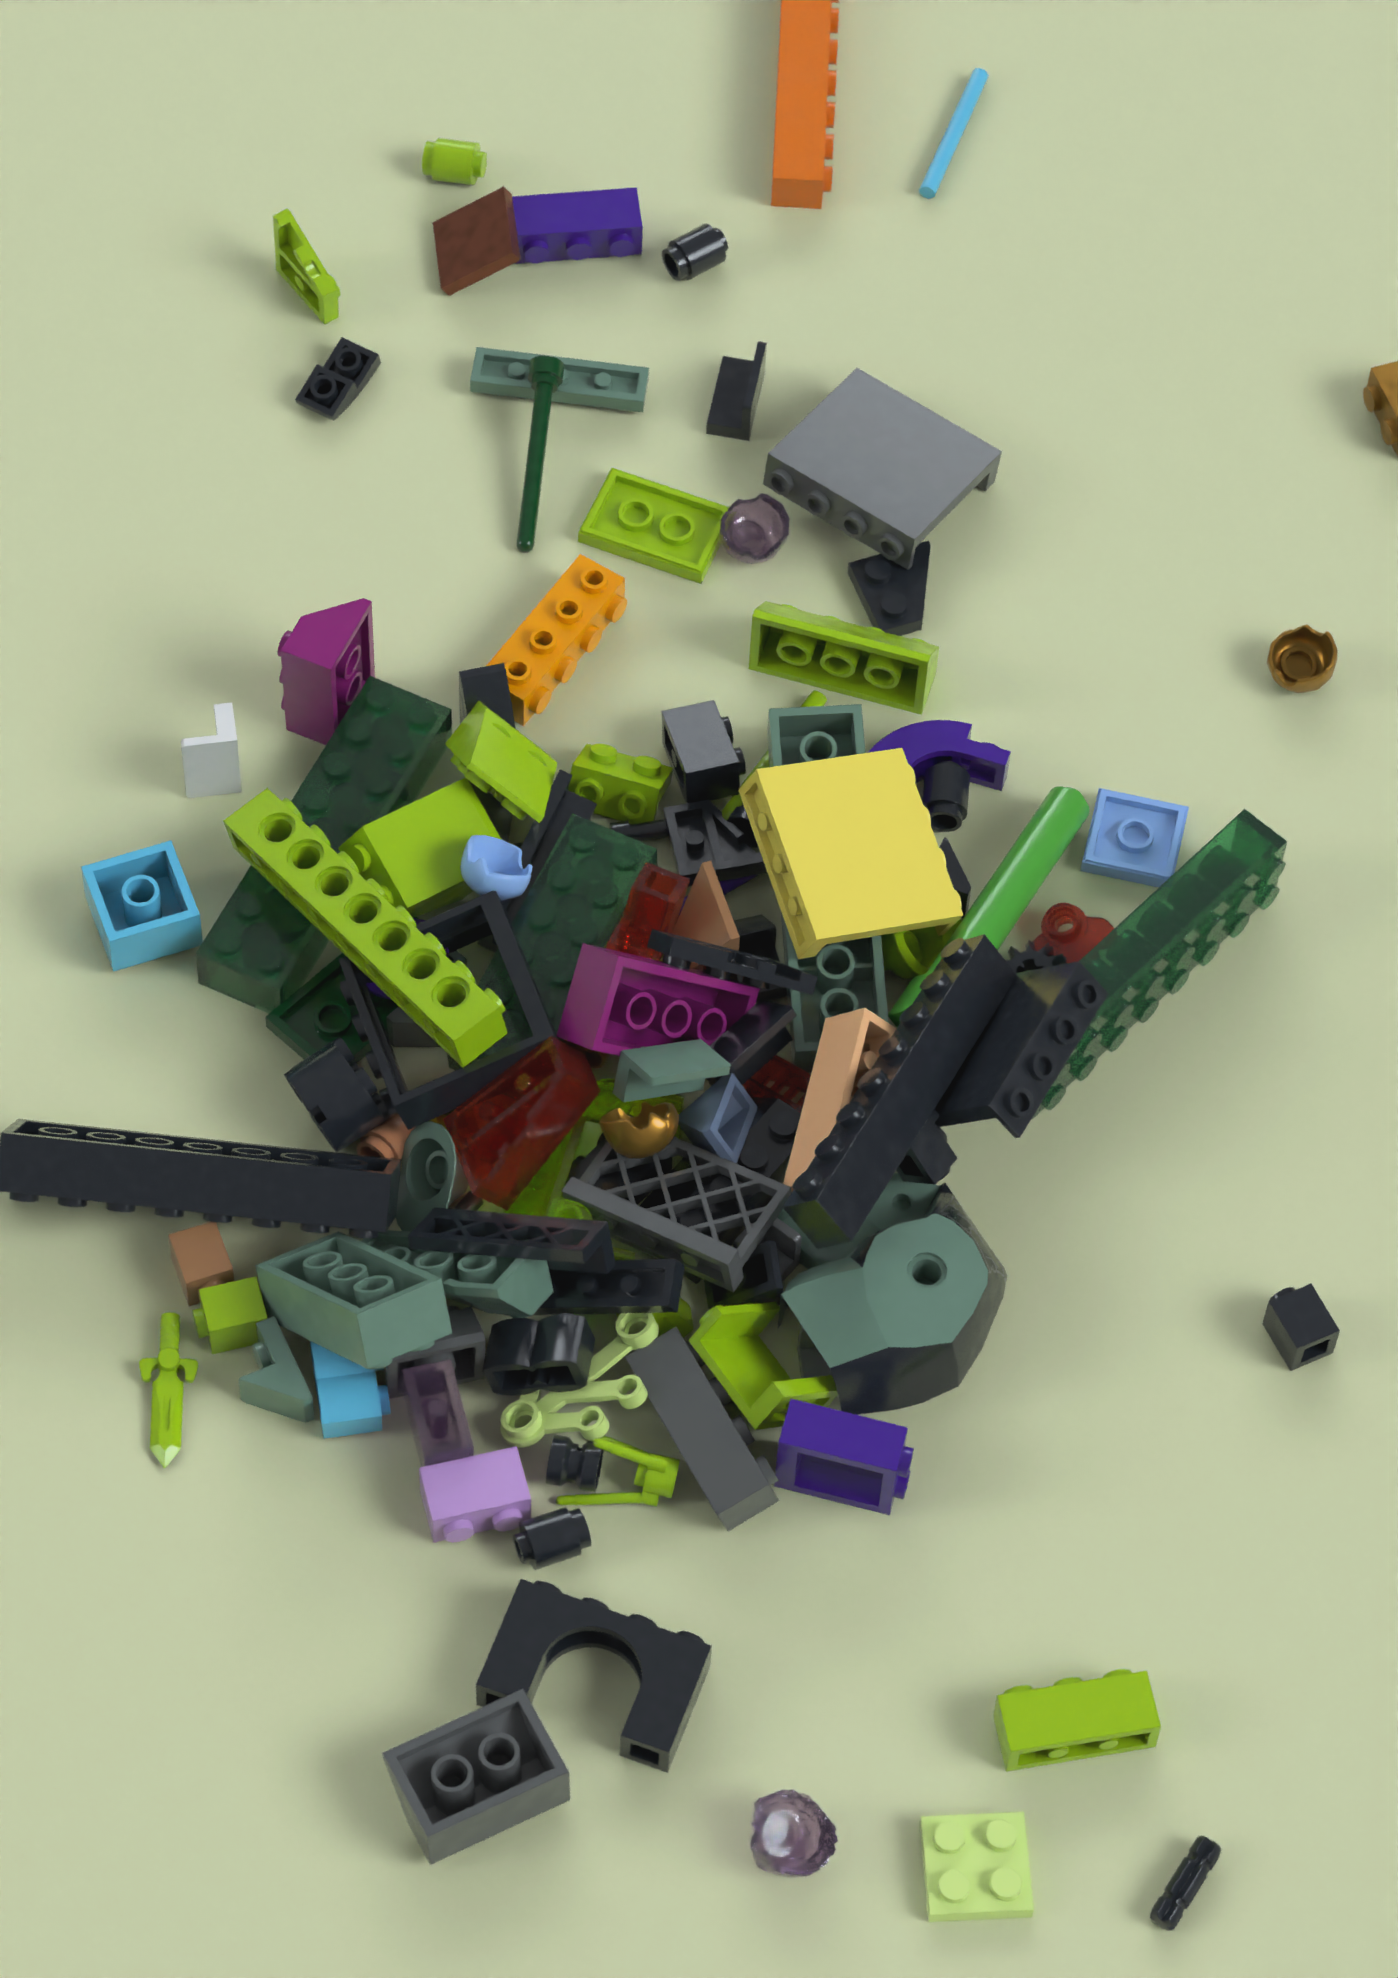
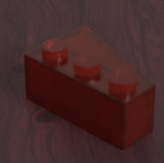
M550 1036L443 1119L455 1145L458 1159L472 1194L506 1211L509 1210L601 1092L585 1054Z

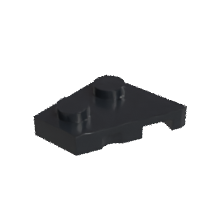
M929 541L921 542L916 547L912 567L909 570L885 558L882 554L849 562L848 575L873 627L898 636L922 630L931 547Z
M704 800L663 807L664 819L667 824L668 837L681 888L693 885L701 864L707 861H712L719 881L767 873L761 853H756L745 842L744 833L735 824L726 821L722 816V812L711 801Z

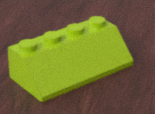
M765 601L754 610L751 626L750 670L922 715L936 675L939 646L928 644L917 638L909 639L886 633L879 628L863 627L844 622L833 616H821L798 610L787 604L779 605Z

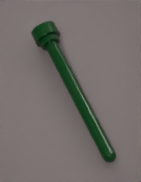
M536 356L529 363L528 380L531 383V388L535 391L516 543L518 550L523 553L530 552L534 547L552 393L556 392L557 387L563 382L564 363L551 356Z

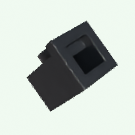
M936 1109L933 1110L896 1170L905 1182L935 1185L947 1176L951 1165L957 1160L955 1153L947 1143L945 1132L934 1123L940 1116Z

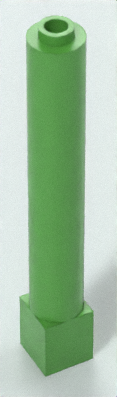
M1063 786L1054 787L1049 791L945 946L957 938L965 940L985 934L994 947L999 950L1089 816L1088 803L1079 791ZM942 950L925 974L912 978L889 1012L888 1017L897 1027L901 1023L899 1020L901 1014L913 1004L920 993L922 981L934 971L940 962Z

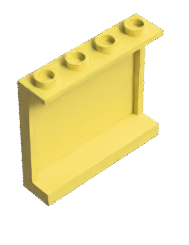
M903 748L756 769L738 790L798 959L815 957L826 944L935 926L938 936L944 935L963 916L961 898L953 888L946 868L944 852L938 847L931 827L929 811L922 803L915 784L914 770L908 764Z

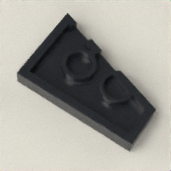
M656 929L651 930L647 944L648 948L664 954L663 963L687 970L690 969L691 962L704 965L703 973L730 980L731 973L743 976V983L767 990L770 989L771 984L813 995L818 979L815 975L770 958Z

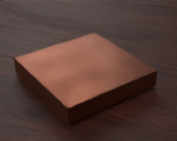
M504 186L433 222L440 287L449 296L521 260L512 194Z

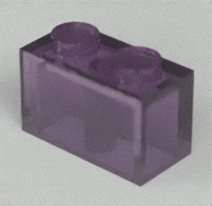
M451 1359L402 1369L403 1398L421 1467L474 1456V1445Z

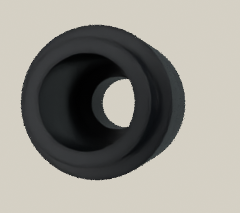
M705 223L670 241L668 248L662 251V259L667 271L675 280L679 281L683 278L691 280L723 263L726 260L725 251L728 250V243L719 228H713Z
M953 761L938 762L927 768L924 773L922 803L929 811L932 829L939 832H951L959 829L962 821L967 817L970 774L966 769Z
M564 1507L519 1522L520 1533L513 1535L515 1549L521 1563L530 1562L534 1570L580 1556L582 1549L591 1547L588 1525L579 1508L568 1511Z

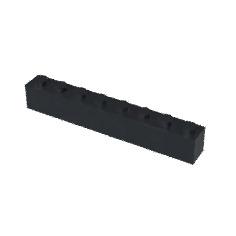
M985 934L965 940L957 938L944 947L940 954L942 957L934 971L922 981L920 993L913 1004L901 1014L899 1018L901 1023L892 1037L886 1040L880 1047V1056L873 1067L858 1081V1090L850 1103L839 1111L834 1128L828 1137L816 1147L814 1151L816 1156L811 1164L794 1181L792 1186L794 1190L784 1204L783 1209L817 1249L852 1242L1016 979L1017 974Z

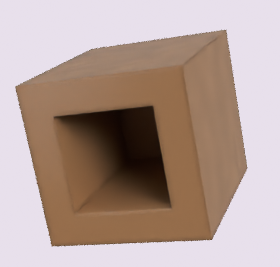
M208 1222L168 1234L171 1259L188 1306L200 1303L199 1289L234 1281L233 1267L216 1222Z

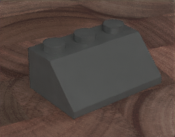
M524 1689L382 1753L407 1822L430 1865L570 1800L569 1771Z

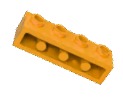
M580 554L486 665L504 663L515 722L524 726L534 713H542L550 701L553 690L560 682L564 684L571 678L576 669L577 661L585 652L591 653L596 648L601 639L602 631L610 622L615 623L621 618L627 606L624 577Z

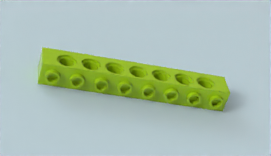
M266 788L223 820L233 848L461 1067L464 1068L508 1034L502 1013L505 1012V1007L500 998L490 988L483 991L477 986L475 978L467 966L460 960L453 963L446 956L445 949L433 934L428 932L423 935L417 929L413 917L403 906L398 905L396 908L388 902L387 895L382 887L373 878H369L366 881L359 874L356 864L347 853L341 851L337 854L331 848V844L324 832L317 825L313 824L310 827L302 821L299 810L288 798H284L281 801Z

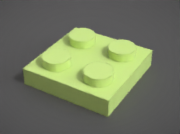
M1024 1812L921 1816L920 1835L928 1922L1030 1918L1033 1916L1034 1905Z

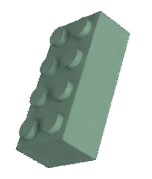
M339 1231L255 1265L267 1318L275 1316L280 1326L366 1369L384 1368L392 1363L393 1358L409 1351L426 1350L435 1344V1340L452 1333L442 1278Z

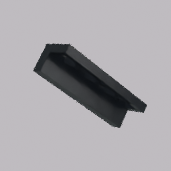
M561 769L551 786L544 818L540 823L534 820L520 848L522 851L521 861L523 869L528 864L533 866L530 882L522 895L502 901L524 953L597 806L596 803L568 791L573 775ZM493 934L478 940V945L500 954Z
M434 1207L407 1236L410 1249L547 1261L548 1268L552 1270L608 1274L616 1265L608 1221Z

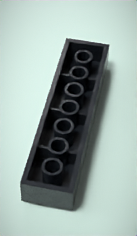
M17 1119L1 1132L0 1191L10 1192L9 1199L21 1202L39 1201V1196L58 1197V1204L68 1207H86L87 1201L105 1202L106 1209L115 1212H135L136 1206L155 1208L154 1214L163 1217H183L184 1211L203 1213V1219L210 1222L229 1223L232 1222L233 1216L252 1218V1225L264 1228L281 1227V1221L301 1223L300 1230L305 1232L328 1233L330 1227L348 1228L349 1235L353 1237L377 1238L378 1232H387L396 1217L402 1159Z

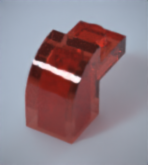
M646 862L631 886L624 915L608 940L606 949L660 961L663 953L647 947L651 930L673 932L690 879Z

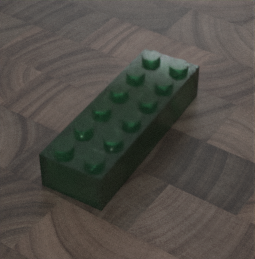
M573 813L512 922L556 1033L558 1032L582 944L585 943L612 950L615 943H618V937L627 933L643 904V896H647L658 876L657 848ZM497 949L478 986L483 991L490 988L504 1004L505 1012L502 1013L508 1034L469 1064L533 1036L499 949ZM559 1038V1041H560L561 1046H562V1048H563V1041H564V1039ZM447 1053L449 1068L452 1070L462 1068ZM555 1065L500 1090L534 1105Z

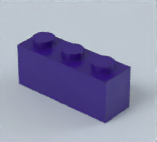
M637 187L512 196L521 259L514 264H537L549 261L642 255L643 225Z

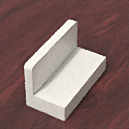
M232 702L214 704L216 735L181 740L185 788L188 798L242 792L238 742Z

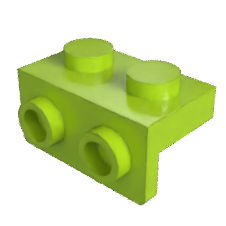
M586 744L572 764L570 774L573 776L568 791L596 803L595 814L619 821L628 820L630 824L655 821L659 801L671 783L673 767L662 765L659 760L653 757H634L619 753L614 747L607 744Z

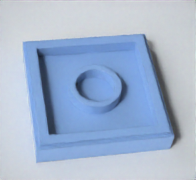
M1099 788L1080 871L1171 890L1189 807Z

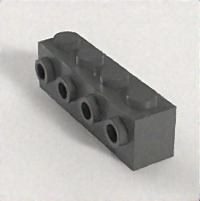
M677 1327L657 1337L648 1346L637 1349L625 1357L635 1375L643 1382L647 1390V1396L727 1531L732 1530L779 1501L770 1486L779 1481L764 1455L754 1459L747 1445L755 1441L754 1437L740 1415L731 1420L724 1408L725 1405L732 1402L728 1393L716 1377L708 1381L701 1369L705 1362L690 1342H685Z

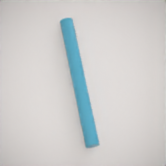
M981 68L973 70L920 186L919 193L924 198H934L985 86L988 73Z

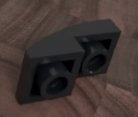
M341 337L324 366L322 367L318 364L315 366L297 395L296 403L334 421L350 406L371 379L381 363L379 354Z

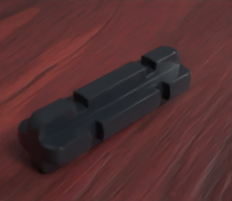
M1206 1836L1196 1838L1189 1849L1187 1857H1184L1165 1887L1163 1896L1158 1898L1152 1908L1150 1919L1156 1925L1168 1931L1175 1929L1183 1916L1184 1909L1188 1908L1207 1878L1208 1870H1212L1220 1856L1221 1847L1216 1842L1211 1841Z

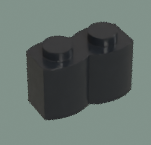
M571 1313L552 1315L539 1321L528 1318L501 1320L492 1324L482 1371L492 1392L500 1395H525L539 1389L552 1392L577 1390L587 1385L595 1337L586 1318Z

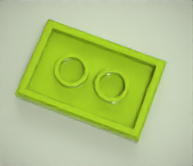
M611 468L578 531V542L701 584L734 519V509Z

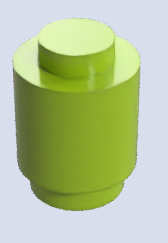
M437 138L436 142H426L422 157V171L424 175L432 176L435 181L475 185L477 178H483L485 175L487 154L486 152H481L479 143Z

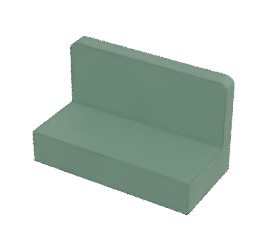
M702 1039L621 1050L613 1094L622 1102L700 1091L703 1090L705 1078L729 1075L731 1064Z

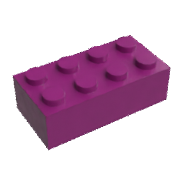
M583 943L556 1036L590 1050L620 1056L621 1050L702 1039L710 1046L755 1005L760 988L732 978L727 980L703 973L701 970L693 968L687 970L663 963L662 961Z

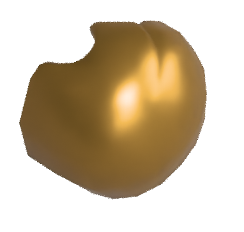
M1305 624L1294 630L1282 632L1271 643L1267 665L1274 681L1281 687L1296 693L1315 691L1320 689L1332 677L1337 663L1338 650L1332 635L1328 631L1320 633Z
M645 1101L641 1104V1111L637 1116L630 1117L622 1109L615 1108L601 1117L599 1125L615 1152L627 1158L641 1159L655 1155L671 1142L677 1132L679 1115L672 1103L663 1102L652 1106Z

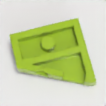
M288 208L273 215L276 270L324 325L338 318L340 289L335 279L327 273Z

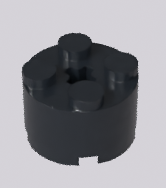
M340 1036L284 1074L291 1088L336 1152L348 1147L390 1118L383 1099L377 1093L378 1089L364 1068H360L357 1065L355 1057Z

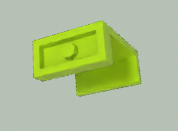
M749 1302L733 1306L718 1305L708 1310L699 1321L701 1326L688 1341L755 1430L783 1427L790 1399L828 1407L838 1396L832 1375L791 1379L758 1336L779 1312L780 1307L776 1302L756 1304Z

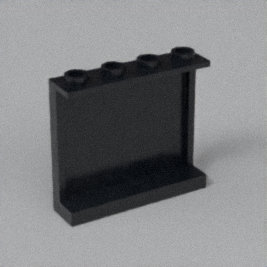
M1080 961L1016 973L1017 977L936 1105L935 1109L940 1115L934 1122L937 1126L944 1127L997 1118L1014 1138L1021 1137L1109 994Z

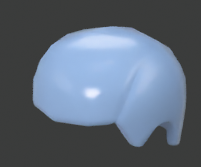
M473 835L469 838L463 851L460 868L464 881L473 891L481 896L491 891H496L501 901L523 894L530 882L533 866L528 864L523 869L521 861L522 851L517 846L499 838L487 835Z

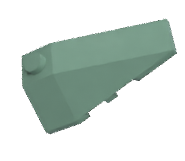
M387 1230V1232H378L377 1238H364L361 1241L442 1278L445 1297L487 1313L506 1314L512 1318L532 1316L554 1292L548 1264L544 1260L410 1249L407 1236L411 1232Z

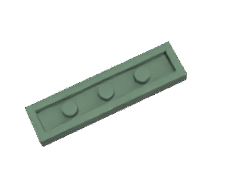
M477 347L470 379V392L534 399L535 391L531 388V383L528 380L530 360L536 356L549 355ZM551 356L564 363L563 382L557 387V391L552 393V402L643 412L649 381L648 367Z

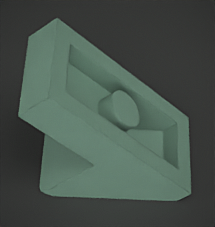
M275 1316L256 1323L258 1342L252 1344V1349L260 1370L239 1378L240 1399L247 1404L304 1423L314 1420L312 1394Z

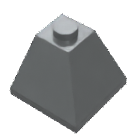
M447 1306L452 1329L451 1334L435 1340V1344L426 1350L409 1351L393 1358L392 1363L386 1366V1385L389 1399L484 1379L482 1370L485 1361L486 1340L472 1306L459 1309L457 1306Z

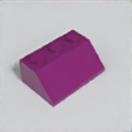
M365 598L301 616L293 631L287 630L284 633L278 646L277 655L281 657L282 664L279 682L283 684L284 692L281 708L285 710L286 730L334 749L375 683L372 601Z

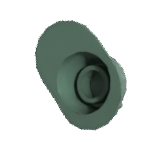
M433 1121L424 1122L411 1131L405 1142L396 1213L397 1224L402 1231L412 1232L434 1207L448 1208L466 1192L471 1182L472 1161L465 1144L462 1141L453 1140L450 1133L441 1124Z

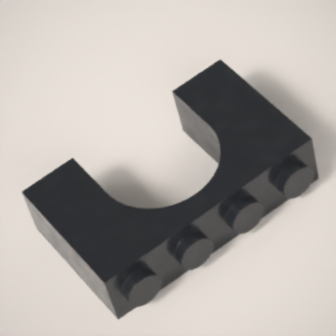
M520 1579L477 1680L476 1705L484 1707L521 1689H524L532 1704L544 1673L557 1658L569 1651L580 1648L608 1650L620 1656L631 1666L640 1684V1689L621 1733L620 1756L668 1773L709 1671L712 1645L706 1644L702 1638L691 1632L678 1631L675 1633L657 1627L654 1621L638 1614L626 1616L609 1610L608 1606L599 1600L588 1597L580 1600L563 1594L558 1587L548 1582L536 1581L532 1583Z

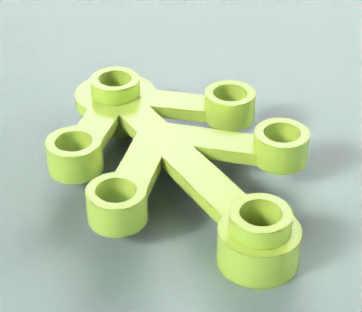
M621 1313L616 1320V1331L619 1336L592 1357L588 1381L585 1387L566 1392L550 1391L542 1399H540L541 1389L533 1393L520 1395L519 1400L508 1405L501 1415L500 1431L505 1441L513 1447L524 1448L534 1445L545 1434L580 1431L585 1439L593 1441L595 1438H602L609 1429V1421L601 1408L588 1406L580 1412H556L569 1403L618 1400L621 1406L626 1409H634L641 1406L647 1398V1390L638 1376L625 1375L618 1380H595L629 1352L648 1346L658 1337L659 1326L652 1313ZM636 1389L633 1393L625 1395L629 1390ZM598 1420L592 1426H587L590 1422Z

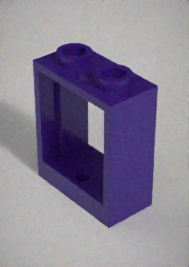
M790 1399L778 1442L775 1475L779 1481L774 1483V1487L890 1515L894 1498L904 1500L911 1472L909 1469L914 1448L905 1446L908 1427Z

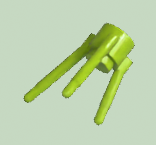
M606 1435L602 1438H595L593 1445L596 1448L638 1463L634 1485L643 1487V1491L560 1495L556 1498V1503L558 1505L576 1506L642 1503L657 1507L659 1496L672 1499L680 1459L649 1453Z

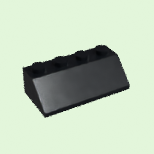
M751 1097L758 1108L737 1164L783 1184L801 1113L779 1098ZM683 1157L670 1173L691 1168L689 1160ZM720 1173L701 1178L705 1193L732 1186L730 1178ZM695 1180L667 1187L671 1202L699 1195ZM662 1189L653 1191L640 1206L647 1209L666 1204ZM761 1191L742 1196L746 1211L767 1206L773 1196ZM736 1198L709 1205L713 1220L740 1213ZM703 1207L675 1214L677 1223L686 1227L707 1222ZM745 1226L717 1232L719 1241L732 1246L735 1239L745 1229ZM684 1271L683 1275L695 1284L701 1281L702 1278Z

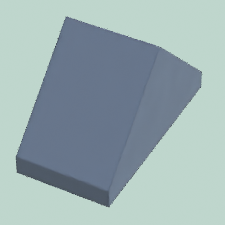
M729 1073V1075L722 1076L679 1114L678 1125L693 1145L737 1164L758 1107L734 1073Z

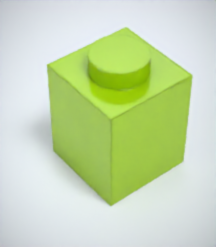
M257 1276L199 1289L201 1308L192 1310L198 1338L208 1337L212 1354L251 1346L258 1342L256 1323L268 1318Z

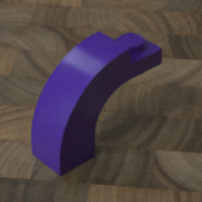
M931 720L913 723L891 732L877 742L868 753L903 748L907 762L914 770L915 784L924 780V773L930 766L941 761H953L968 771L970 782L1002 791L1007 778L1011 751L1001 749L989 742L970 740L972 724L952 720Z

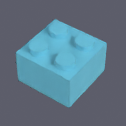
M171 840L81 867L85 898L113 972L203 945L200 913Z

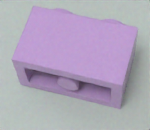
M517 1446L419 1468L420 1492L433 1543L443 1540L461 1542L472 1537L474 1533L492 1529L510 1531L518 1528L519 1522L531 1518V1497Z

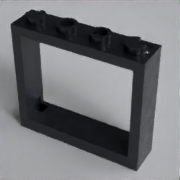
M496 891L486 893L417 924V929L423 935L428 932L433 934L444 949L448 947L449 953L493 934L533 1034L532 1037L466 1065L464 1068L457 1069L409 1091L373 995L367 983H373V981L347 956L339 959L346 978L345 981L340 982V989L349 1006L355 1004L359 1013L352 1016L353 1024L363 1043L369 1041L372 1051L365 1053L375 1078L378 1080L383 1077L386 1088L379 1091L380 1096L387 1107L390 1117L399 1114L408 1130L567 1060L509 914Z

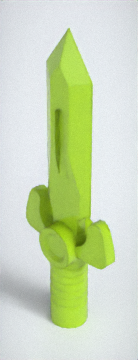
M173 1312L161 1315L160 1351L158 1358H142L139 1361L140 1374L144 1382L151 1381V1374L155 1369H158L160 1372L159 1377L152 1381L150 1450L164 1469L181 1450L183 1381L178 1379L177 1373L179 1369L183 1370L186 1383H192L198 1370L197 1360L179 1357L180 1315Z

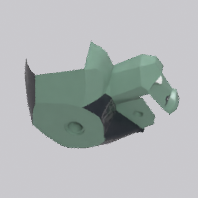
M894 1173L852 1242L817 1249L784 1209L780 1212L777 1218L802 1236L800 1264L808 1270L797 1274L787 1284L785 1291L781 1293L778 1328L782 1324L786 1309L790 1307L831 1369L840 1400L841 1411L860 1415L897 1410L924 1403L961 1384L986 1341L1004 1296L1007 1273L946 1183L933 1185L905 1182L898 1173Z

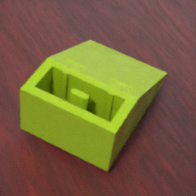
M478 701L445 743L454 753L450 761L475 786L485 793L490 791L501 802V805L518 819L523 821L529 815L540 823L545 815L558 763L539 746L482 702Z

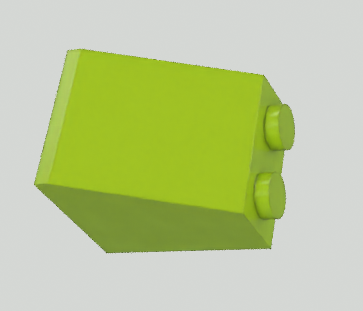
M464 778L362 826L340 845L338 849L340 852L344 851L351 857L359 870V874L366 881L369 878H373L382 887L387 895L388 902L395 908L398 905L403 906L414 918L463 900L473 891L464 881L460 868L463 851L471 836L487 835L501 838L468 779Z

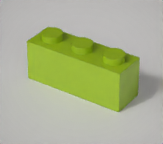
M1118 1669L1108 1672L1102 1678L1082 1681L1079 1677H1069L1057 1681L1053 1686L1036 1689L1028 1685L1009 1688L1003 1694L997 1695L993 1713L1006 1772L1156 1747L1161 1729L1147 1670L1132 1673L1129 1669Z

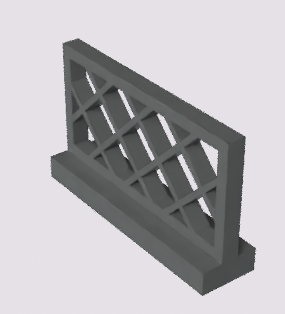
M673 1137L663 1150L655 1155L641 1159L622 1157L621 1154L615 1152L607 1141L581 1178L571 1177L562 1190L568 1218L608 1221L611 1238L658 1259H677L685 1265L684 1271L732 1292L736 1290L744 1278L742 1267L783 1210L784 1204L792 1193L791 1187L732 1161L720 1158L716 1154L676 1137ZM678 1155L689 1160L691 1168L663 1175L659 1160ZM654 1162L658 1177L630 1184L626 1169ZM621 1171L624 1186L609 1190H603L594 1186L600 1176ZM719 1173L730 1178L732 1186L707 1193L704 1192L701 1178ZM695 1180L699 1195L671 1202L667 1187ZM662 1189L666 1204L646 1209L635 1203L634 1196ZM761 1191L773 1196L767 1206L746 1211L742 1196ZM734 1198L737 1199L740 1209L739 1214L716 1220L712 1219L709 1205ZM703 1207L707 1222L690 1227L677 1223L675 1214ZM745 1226L747 1235L737 1249L719 1241L717 1232Z

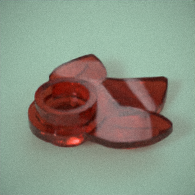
M1058 903L1047 910L1041 922L1042 933L1033 940L1036 951H1039L1049 943L1053 947L1054 956L1063 954L1067 959V963L1080 961L1095 979L1100 968L1098 952H1105L1119 945L1116 931L1107 920L1102 917L1085 916L1079 907L1069 903ZM1063 924L1073 925L1067 931L1058 932L1059 927Z

